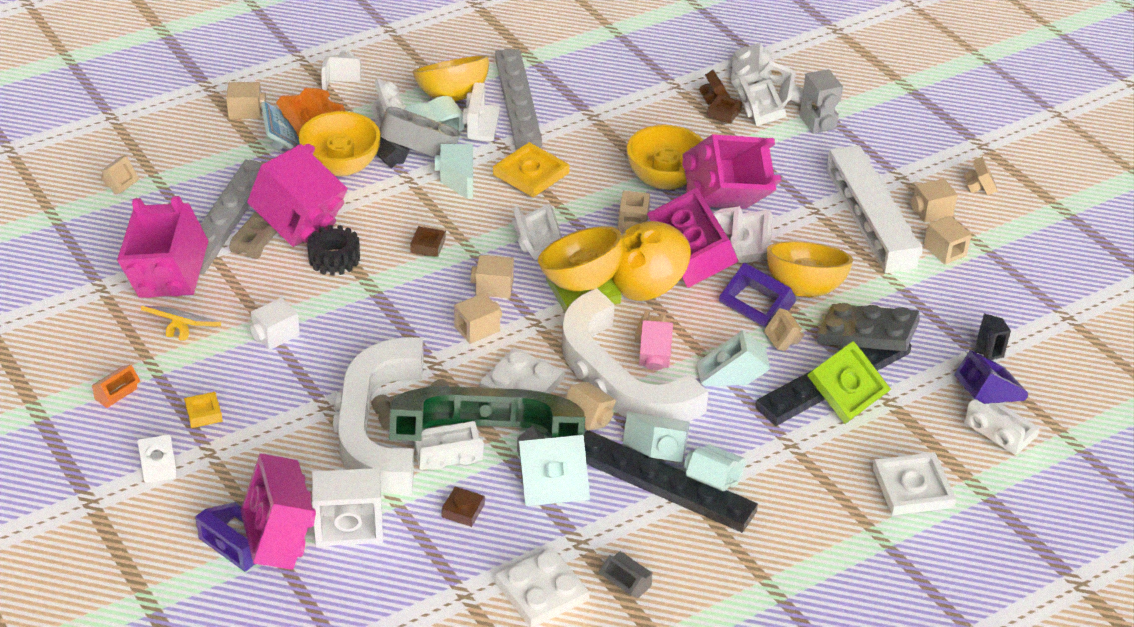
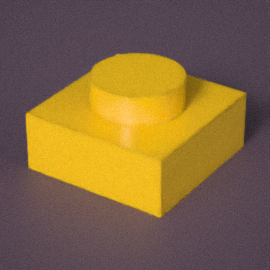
M216 392L184 398L191 428L223 422Z

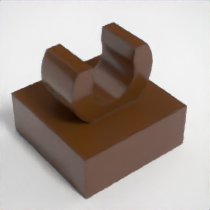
M714 70L705 74L710 84L702 85L699 91L708 105L718 95L731 98Z

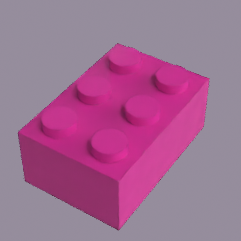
M697 187L647 213L650 221L667 223L678 229L687 238L690 244L691 255L688 267L682 276L687 288L739 262L729 238Z
M260 453L241 507V515L254 564L293 570L297 557L301 558L303 556L306 544L305 534L307 529L312 528L314 525L316 509L312 507L310 501L311 494L306 488L305 474H302L298 460Z

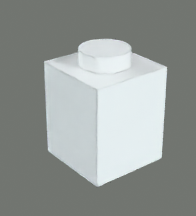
M282 297L251 311V334L257 342L261 341L269 350L300 336L298 313Z

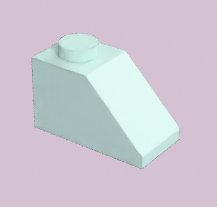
M440 144V155H435V171H440V182L466 199H473V144Z
M744 330L697 362L700 382L703 386L748 385L771 369L766 348Z
M627 412L623 444L652 458L683 462L690 421Z

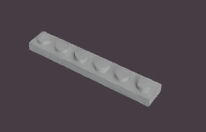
M511 48L495 50V61L515 149L518 150L528 142L542 148L541 132L520 49Z
M245 159L201 223V227L209 242L200 274H205L250 205L247 201L260 166L264 163Z

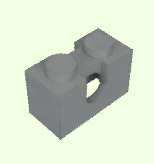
M830 69L805 74L800 117L813 134L837 128L839 114L836 112L835 107L841 102L843 86ZM812 101L816 104V106H819V108L813 109Z

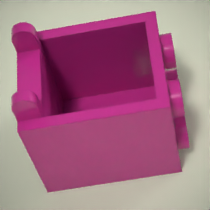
M710 135L682 154L683 168L685 169L687 192L697 187L709 207L732 208L740 206L741 209H746L777 191L776 185L782 182L781 175H774L770 148L775 145V139Z
M300 144L262 164L247 201L292 247L302 242L307 243L308 237H312V232L317 231L319 233L320 227H324L327 230L328 225H335L337 221L335 217L344 205L343 199L348 190L313 155L315 147L311 144H305L304 146Z
M172 196L171 204L144 205L141 198H134L132 201L133 211L117 261L139 298L194 295L209 241L190 204L183 203L180 196Z

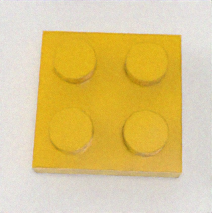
M528 142L493 166V175L534 198L569 174L570 164Z

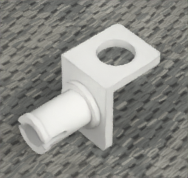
M345 50L340 52L339 56L326 55L321 68L322 89L327 90L330 81L360 82V58L354 57L351 51H347L345 55Z
M769 61L761 69L759 76L767 80L771 79V81L781 85L779 98L783 106L790 100L801 104L803 88L795 85L796 71ZM777 70L780 71L782 74L779 76H775L770 74L768 71Z
M164 435L138 440L144 482L150 483L176 478L177 473L171 436Z

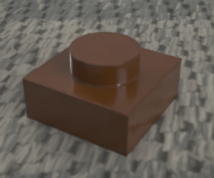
M718 95L708 107L707 116L731 124L741 112L742 102Z
M418 226L410 243L411 253L438 257L446 240V231Z
M455 486L441 509L442 518L472 527L485 505V496Z

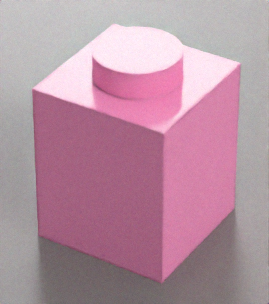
M643 320L639 366H645L650 370L669 368L673 323Z

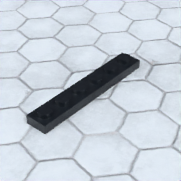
M909 344L907 351L859 348L874 368L879 371L910 354L912 345ZM808 372L757 399L756 409L773 425L777 426L824 401L825 398L807 376L810 373Z
M587 430L584 433L586 465L741 533L745 531L757 513L758 503L731 491H722L686 476V472L592 431Z

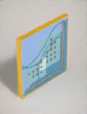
M141 306L142 311L172 319V322L166 328V337H174L175 329L178 328L180 330L178 340L180 341L187 340L189 336L188 324L194 326H221L220 321L175 308Z

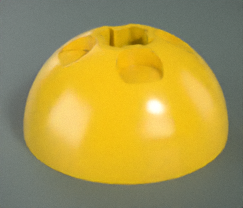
M488 55L457 58L426 65L412 72L418 86L430 97L450 96L454 101L467 99V93H472L475 82H485L489 70Z
M334 111L318 115L307 121L299 132V143L303 146L305 144L313 145L315 147L313 155L334 176H349L363 170L374 159L379 149L380 130L374 121L364 115L348 111Z
M649 126L637 131L630 137L627 143L628 160L637 177L647 185L663 190L681 188L687 185L682 154L703 141V139L695 132L680 126Z
M646 221L631 226L621 234L623 239V256L612 280L624 297L635 301L654 299L669 291L682 278L690 261L691 250L687 238L678 229L667 223Z
M598 226L570 233L547 246L539 255L538 264L545 276L552 283L563 289L575 292L596 289L608 282L620 266L623 256L621 232L614 227Z
M777 242L769 245L766 252L768 268L773 278L790 287L794 295L809 298L826 295L838 288L847 278L853 263L852 256L845 251L812 242Z

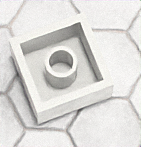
M380 468L312 471V506L316 509L314 522L316 546L383 543Z

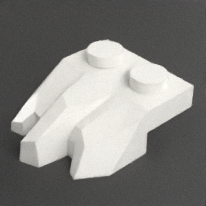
M740 206L719 209L713 213L729 238L739 260L738 263L767 260L766 252L767 247L771 245L773 215L770 209L742 213Z

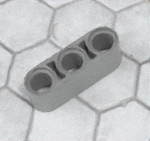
M398 107L386 108L379 129L382 138L433 157L440 155V144H457L460 138V132L457 129Z

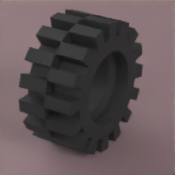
M328 225L327 230L324 227H320L319 233L314 231L312 232V237H308L309 264L313 266L315 271L320 269V274L325 275L328 271L330 276H335V272L343 275L345 274V269L350 272L353 270V266H358V261H360L359 237H357L355 231L351 232V228L347 227L343 230V226L338 225L337 229H334L333 225Z

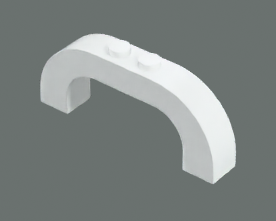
M597 288L581 295L568 307L563 318V356L578 379L591 383L616 399L613 407L614 411L624 417L627 416V412L683 421H691L706 413L709 391L692 375L687 374L666 384L642 382L634 378L592 338L596 334L613 327L614 304Z
M395 338L366 348L348 366L344 377L343 391H337L336 409L340 410V414H334L333 431L339 435L342 463L346 470L380 468L381 492L412 495L414 453L413 449L383 447L368 438L367 427L371 397L379 387L389 382L402 380L422 381L424 362L423 338Z

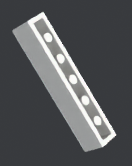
M860 145L829 149L826 171L884 273L917 269L919 257L922 255L921 242L915 238L910 224L901 215L899 206L895 205L889 189L885 188L879 173L871 165L869 156L865 155Z

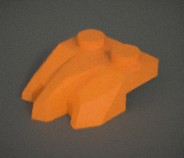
M304 88L299 95L281 96L276 102L282 111L283 117L290 122L298 137L301 128L310 119L328 112L345 111L343 104L330 101L329 92L319 88Z

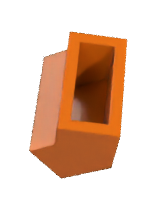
M123 365L92 385L94 399L105 408H108L138 389L137 383L141 381L133 366Z

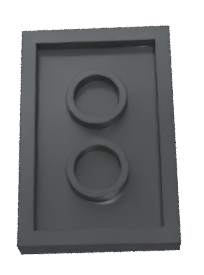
M848 303L832 304L817 333L818 344L847 346L854 341L858 347L907 351L920 321L919 311L909 310L905 307L893 309L880 308L877 305L854 306Z

